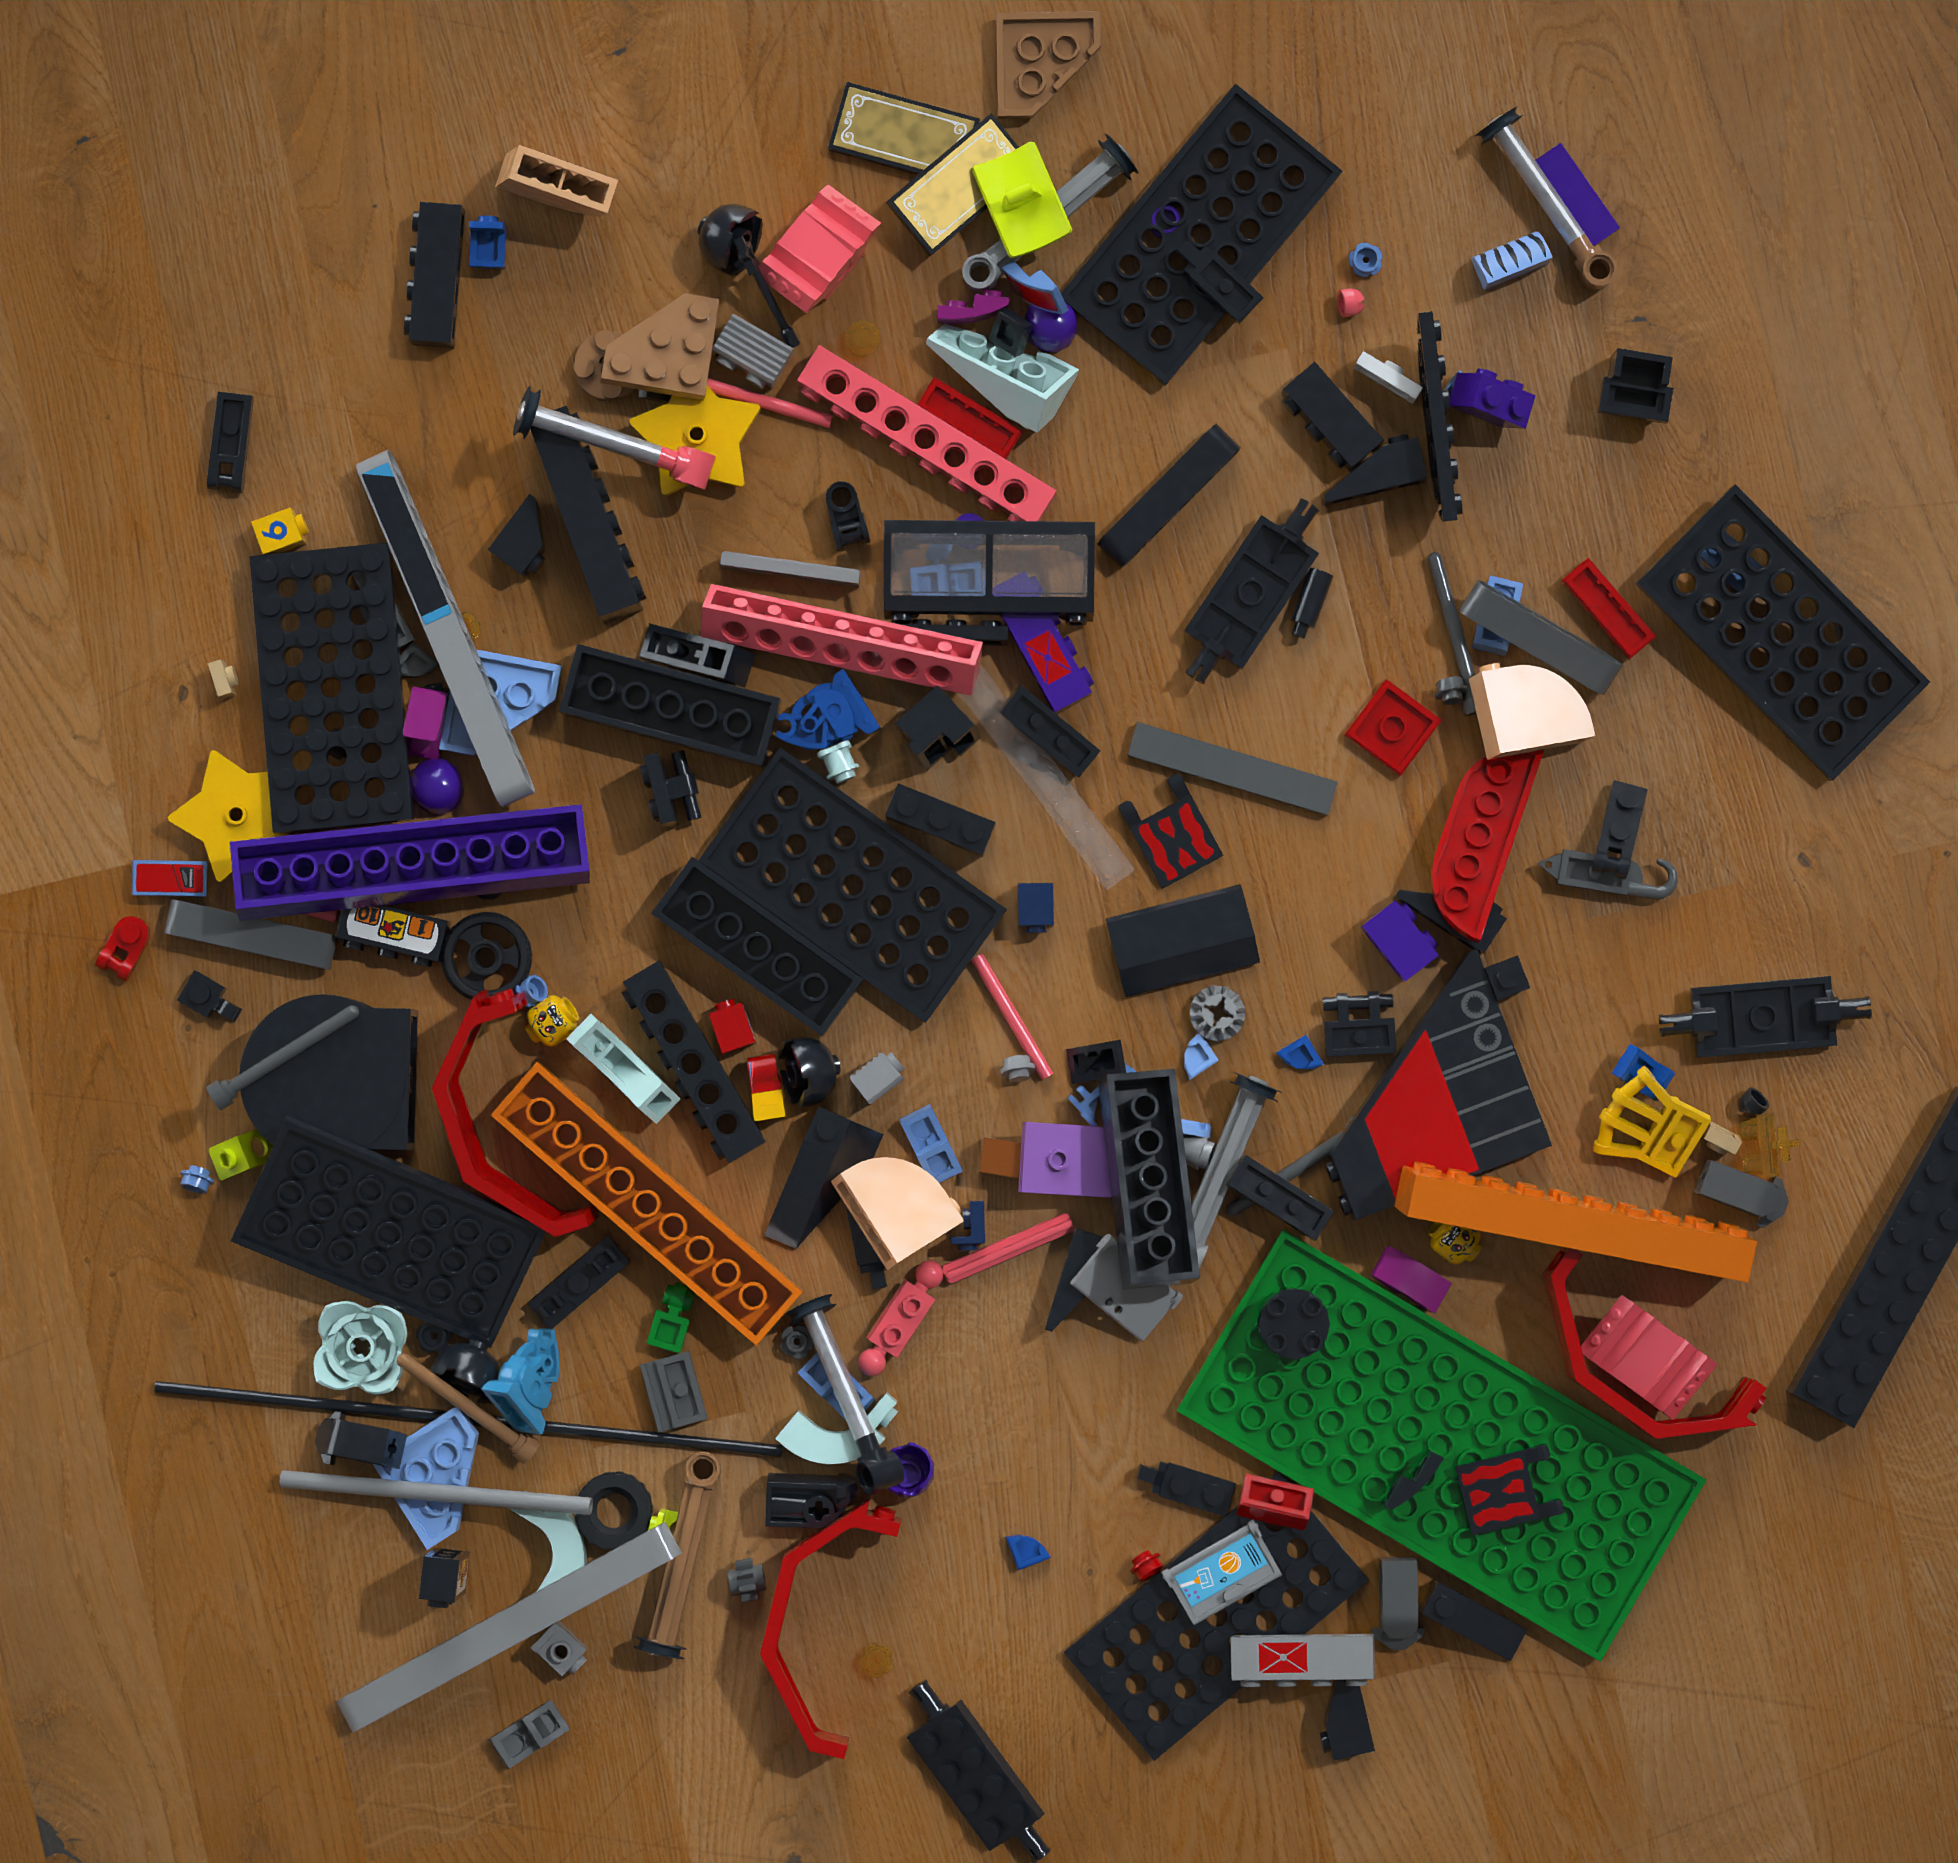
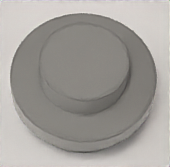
M1016 1055L1005 1058L1002 1061L1003 1068L1000 1069L1001 1076L1009 1078V1082H1022L1030 1078L1029 1074L1035 1072V1064L1031 1063L1030 1056Z

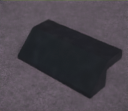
M1241 884L1106 918L1109 937L1125 997L1260 963L1255 934Z

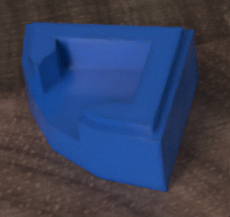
M1307 1035L1276 1052L1284 1063L1297 1069H1313L1324 1065Z
M1021 1534L1006 1536L1018 1570L1051 1558L1044 1545L1033 1537Z

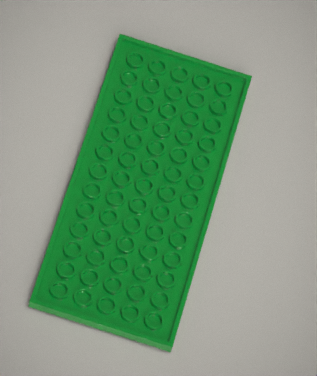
M1284 1229L1281 1230L1176 1409L1179 1413L1304 1487L1313 1488L1314 1493L1600 1662L1707 1480ZM1290 1287L1307 1290L1318 1297L1327 1309L1330 1321L1328 1337L1321 1349L1309 1357L1299 1359L1281 1357L1270 1350L1261 1339L1257 1325L1259 1309L1266 1299L1276 1291ZM1540 1444H1547L1550 1458L1528 1463L1527 1466L1537 1504L1558 1498L1562 1500L1564 1513L1472 1535L1455 1466L1523 1450ZM1428 1449L1444 1458L1430 1480L1414 1496L1392 1510L1383 1505L1398 1474L1400 1473L1412 1480Z

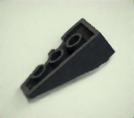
M818 1106L764 1235L797 1249L841 1199L831 1181L850 1167L862 1161L873 1159L884 1134Z

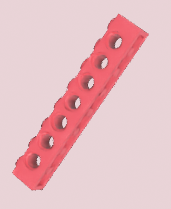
M818 345L797 379L798 385L802 387L800 393L815 403H818L821 399L832 406L830 412L844 421H848L850 417L862 424L859 429L868 436L877 440L880 435L891 442L889 448L905 458H907L908 454L913 455L921 460L918 465L934 476L938 472L950 478L948 484L963 494L970 490L980 497L978 502L982 506L993 512H996L999 508L1009 514L1008 521H1040L1056 496L1057 490ZM833 378H840L845 381L846 388L840 394H832L826 388L828 382ZM863 396H870L875 400L876 406L870 412H861L856 407L858 399ZM893 414L901 415L906 421L904 427L898 431L890 430L885 424L887 418ZM928 432L934 436L935 443L931 448L921 449L915 443L916 437L920 433ZM953 450L960 451L965 457L963 464L959 467L949 466L945 462V456L948 452ZM983 468L991 470L995 477L993 482L986 486L978 484L974 479L975 473ZM1010 487H1018L1023 491L1024 498L1021 502L1012 504L1006 501L1004 492Z
M711 584L702 606L701 637L933 688L938 685L942 690L970 696L973 694L980 672L983 642L714 584Z

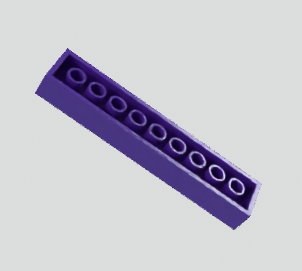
M582 804L230 842L235 903L239 921L590 883Z

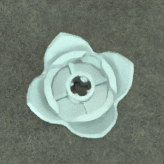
M350 1301L326 1305L318 1322V1332L322 1338V1346L315 1354L313 1362L316 1382L333 1390L360 1387L366 1393L374 1395L393 1391L403 1373V1369L398 1366L396 1361L407 1338V1328L403 1315L386 1305L366 1308ZM357 1338L361 1341H369L371 1346L368 1347L370 1353L367 1356L364 1353L358 1355L355 1353L354 1348L357 1345L354 1342Z

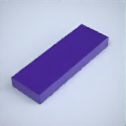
M1561 143L1535 160L1594 247L1620 229L1615 219Z

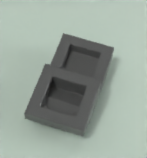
M549 1700L488 1740L506 1769H510L538 1749L543 1748L570 1730L552 1700Z

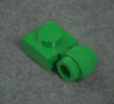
M677 1282L675 1285H667L662 1304L668 1305L669 1311L656 1310L646 1344L679 1354L682 1352L691 1319L679 1315L683 1310L690 1311L695 1292L689 1290L687 1285Z

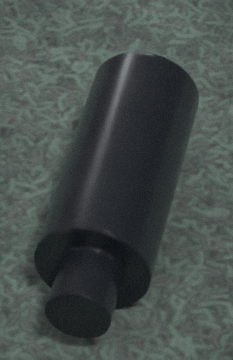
M1316 568L1309 569L1291 621L1295 622L1292 635L1305 639L1308 628L1315 629L1332 583L1333 575Z

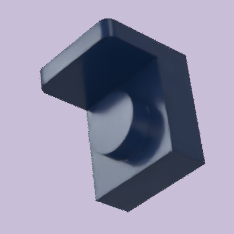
M984 1200L970 1201V1208H963L964 1229H971V1236L950 1237V1244H957L958 1251L979 1250L978 1243H985Z

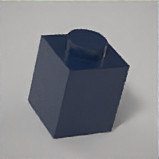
M1018 883L1019 927H1026V933H1047V926H1054L1053 883Z

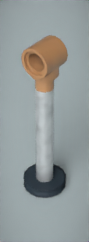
M1517 107L1494 118L1488 126L1475 136L1482 137V144L1495 137L1577 258L1573 263L1578 269V277L1581 284L1590 290L1605 288L1616 277L1617 263L1599 245L1596 247L1592 245L1512 127V124L1522 117L1516 114L1515 110ZM1592 263H1600L1604 266L1606 270L1604 279H1596L1591 275L1590 265Z

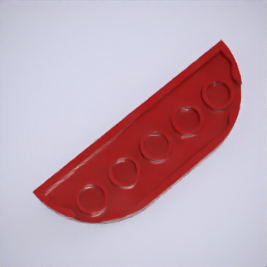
M1542 749L1487 760V757L1478 760L1466 772L1458 786L1433 858L1430 881L1433 898L1438 910L1455 931L1478 944L1484 932L1544 753Z

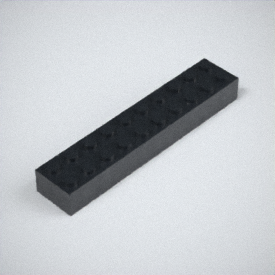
M1954 1087L1786 1392L1852 1428H1855L1958 1242V1087Z

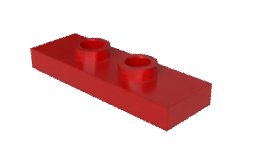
M935 377L917 404L1005 459L1008 458L1023 434V431Z
M1589 558L1561 580L1562 584L1628 660L1657 637Z

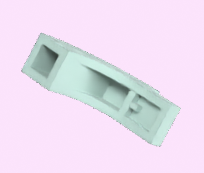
M592 1014L567 1038L580 1053L601 1070L656 1124L680 1100L677 1094L647 1064Z
M888 1392L867 1415L879 1445L885 1440L886 1436L878 1431L876 1427L881 1424L885 1428L898 1413L893 1408L897 1400ZM800 1410L775 1438L792 1453L816 1463L840 1464L861 1457L850 1429L845 1431L826 1430L814 1423Z
M509 1508L543 1530L551 1543L553 1551L552 1565L537 1592L587 1564L585 1538L579 1531L578 1523H576L575 1517L572 1514Z

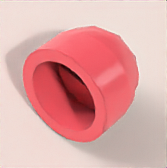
M1356 289L1339 290L1337 302L1340 315L1344 318L1360 314L1364 309V303H1362L1364 295Z

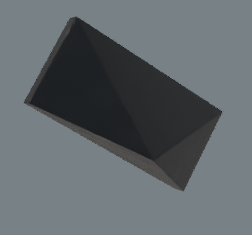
M1121 1040L1066 1049L1072 1084L1102 1079L1106 1074L1126 1073Z

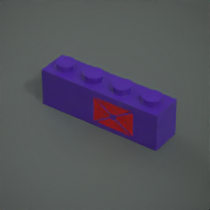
M1025 570L994 586L992 590L994 596L1040 597L1039 595L1044 593L1035 575L1029 577ZM1000 615L1004 624L1008 626L1010 635L1053 712L1058 714L1091 696L1092 691L1089 687L1094 685V682L1085 666L1080 669L1078 668L1073 658L1078 653L1068 635L1064 638L1061 637L1056 627L1061 624L1057 615Z

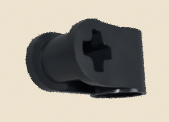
M837 481L831 484L826 492V502L837 551L842 550L843 546L864 541L866 544L871 543L864 513L861 512L855 488L845 481ZM838 489L848 490L852 496L851 502L845 507H838L832 502V495ZM858 529V531H855V532H851V533H847V534H842V533H844V532H848V531H851V530Z

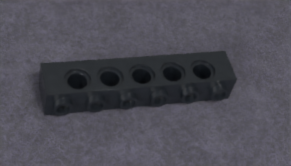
M657 961L623 981L626 990L621 992L631 1010L638 1007L644 1017L639 1022L649 1040L655 1037L662 1049L657 1052L660 1060L667 1070L673 1067L678 1075L679 1080L674 1083L684 1100L691 1098L697 1110L692 1112L700 1128L702 1130L709 1128L715 1138L710 1144L719 1160L721 1161L726 1158L729 1163H732L766 1143V1139L662 962ZM653 994H661L666 1000V1007L661 1013L653 1014L647 1007V1001ZM671 1024H679L684 1030L683 1039L679 1043L671 1044L665 1038V1030ZM689 1054L698 1055L702 1062L700 1070L695 1074H688L682 1066L683 1059ZM706 1084H714L719 1090V1098L713 1104H706L701 1100L700 1091ZM724 1114H731L737 1120L736 1130L728 1135L723 1134L718 1128V1120Z

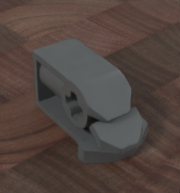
M1705 1160L1693 1192L1759 1217L1756 1226L1765 1228L1783 1216L1789 1202L1781 1178L1774 1176L1772 1182H1768L1712 1160Z
M1378 1557L1379 1627L1371 1628V1634H1374V1638L1391 1650H1405L1424 1636V1627H1418L1417 1560L1414 1557Z

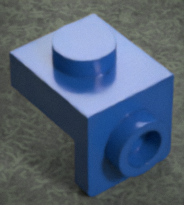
M478 216V221H469V230L471 231L470 268L505 269L507 227L504 222H498V217Z
M1629 1044L1612 1071L1613 1075L1626 1084L1638 1075L1637 1070L1645 1066L1664 1089L1667 1088L1675 1075L1674 1071L1658 1063L1632 1044ZM1647 1086L1639 1091V1093L1654 1101L1659 1100Z

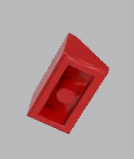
M1245 1474L1237 1515L1298 1530H1305L1309 1521L1314 1489Z

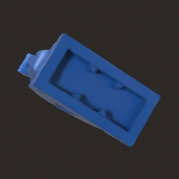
M841 669L834 675L833 683L820 684L814 687L807 695L800 698L795 703L792 714L782 713L778 715V721H790L791 730L788 733L776 731V737L790 744L802 747L804 750L815 751L816 749H827L828 746L840 741L850 740L860 729L870 736L881 730V727L846 671ZM811 704L812 707L805 715H801L804 707Z

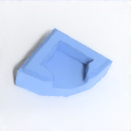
M1199 1033L1189 1041L1184 1053V1068L1189 1080H1191L1219 1061L1204 1037Z
M1181 1119L1183 1134L1211 1137L1212 1126L1210 1124Z

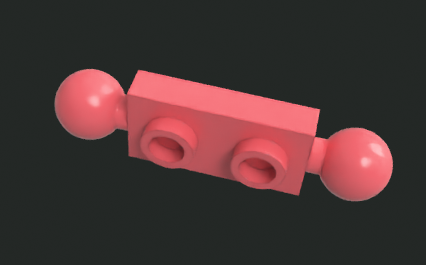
M932 1260L922 1262L916 1270L917 1282L915 1285L906 1279L903 1280L866 1336L875 1346L866 1349L859 1356L858 1366L863 1374L877 1376L882 1373L886 1366L885 1354L887 1352L898 1358L936 1300L926 1292L929 1288L937 1287L942 1282L944 1273L940 1264Z

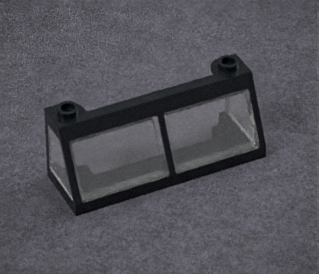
M884 520V620H891V623L903 625L911 624L912 619L917 618L919 614L1057 615L1060 619L1066 621V625L1075 627L1084 626L1087 622H1093L1095 522Z

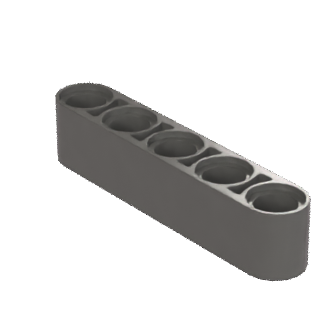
M1477 580L1459 609L1469 619L1601 695L1606 693L1623 666L1614 657L1483 581Z
M171 899L164 928L165 934L327 970L331 969L337 943L336 935L264 919L239 921L237 913Z

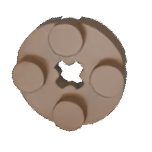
M601 330L584 340L576 352L574 371L582 389L595 399L601 401L623 399L636 390L600 383L601 370L603 368L600 362L604 359L606 345L623 335V333Z

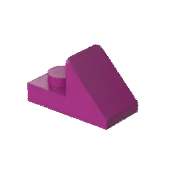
M419 687L412 688L402 734L407 737L408 755L439 759L441 755L439 747L444 727L448 693Z

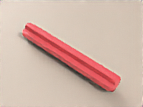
M1062 1213L942 1266L946 1280L952 1284L1074 1231V1225L1069 1214Z

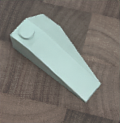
M943 324L926 341V345L1006 417L1019 423L1022 427L1035 432H1039L1054 418L1079 372V369L1040 351H1038L1037 356L1023 353L1014 357L999 346L987 342V338L982 334Z

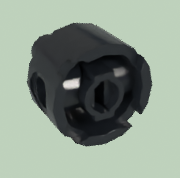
M1290 1287L1278 1290L1266 1299L1259 1309L1257 1325L1261 1339L1270 1350L1281 1357L1299 1359L1309 1357L1321 1349L1328 1337L1330 1321L1328 1311L1318 1297L1307 1290Z

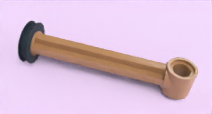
M708 1451L693 1454L686 1463L685 1488L673 1537L682 1554L666 1562L648 1637L635 1636V1638L640 1639L639 1646L633 1647L648 1652V1655L664 1659H668V1657L684 1659L680 1656L681 1649L687 1650L675 1643L712 1491L715 1490L716 1482L721 1474L720 1460L715 1454ZM699 1459H707L713 1465V1473L707 1479H701L694 1473V1465Z

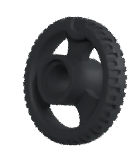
M480 912L463 918L452 927L444 940L441 962L444 974L450 985L462 996L472 1000L473 996L485 990V976L498 972L504 964L513 965L517 969L516 974L503 987L488 990V995L491 997L495 993L511 988L513 993H515L516 986H520L522 981L529 975L532 965V950L527 935L515 921L499 913ZM482 924H492L505 929L512 935L516 943L511 948L504 949L495 940H484L481 934ZM459 939L466 941L471 946L468 951L467 961L472 970L463 978L459 976L454 964V950ZM484 947L492 949L495 953L496 959L491 967H484L478 960V953Z

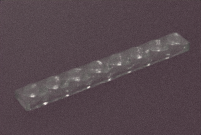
M980 664V672L972 696L958 694L1106 891H1108L1135 870L1049 754L998 712L1007 699Z

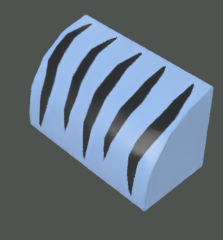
M1535 231L1471 257L1482 287L1486 290L1546 266L1553 257L1541 234Z

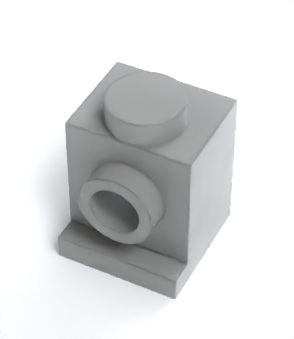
M561 1621L554 1623L531 1647L535 1653L537 1652L561 1676L567 1671L573 1675L587 1661L583 1654L588 1647ZM558 1645H563L567 1648L568 1654L566 1657L560 1658L555 1654V1648Z

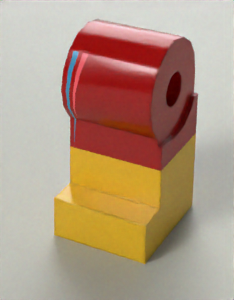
M775 1053L748 1057L747 1065L754 1121L787 1117Z

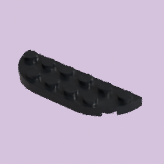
M1433 311L1418 313L1417 334L1421 335V339H1418L1417 356L1420 386L1423 387L1421 398L1431 479L1435 500L1438 505H1441L1442 509L1438 511L1441 521L1458 520L1457 515L1462 514L1463 509L1460 493H1454L1453 485L1455 480H1458L1457 460L1450 459L1449 452L1451 445H1454V432L1452 424L1446 425L1445 418L1447 411L1450 410L1448 389L1442 390L1441 385L1443 376H1446L1444 355H1438L1436 344L1437 341L1442 340L1441 325L1439 320L1434 321Z

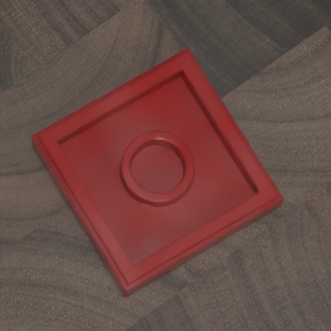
M1386 679L1344 736L1400 777L1442 720Z

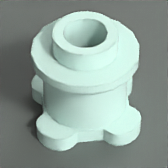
M849 740L817 753L818 758L824 760L828 770L827 780L835 779L836 783L839 784L856 777L854 770L860 766L854 763L849 750L852 747Z

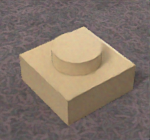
M221 659L207 663L218 697L224 700L236 696L234 687L238 686L239 682L234 667L232 665L227 667L226 662Z
M1712 1121L1703 1133L1704 1139L1708 1141L1706 1145L1723 1155L1727 1151L1736 1155L1742 1144L1739 1135Z

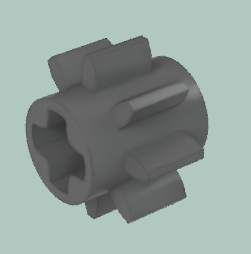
M752 1558L736 1560V1569L727 1570L731 1595H741L742 1603L759 1600L758 1592L767 1590L763 1565H753Z

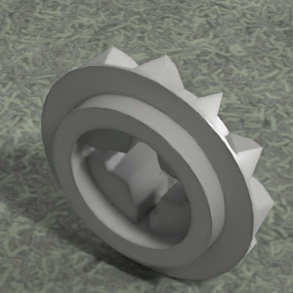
M1212 985L1201 990L1194 997L1190 1006V1020L1195 1030L1204 1038L1213 1041H1223L1230 1039L1239 1032L1245 1022L1246 1007L1243 1005L1240 995L1230 990L1228 986ZM1223 1000V1012L1227 1013V1016L1230 1017H1221L1213 1026L1214 1014L1206 1008H1215Z

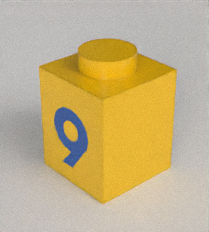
M291 507L251 522L263 555L284 553L307 544L304 535L308 534L309 530L302 514L296 515Z

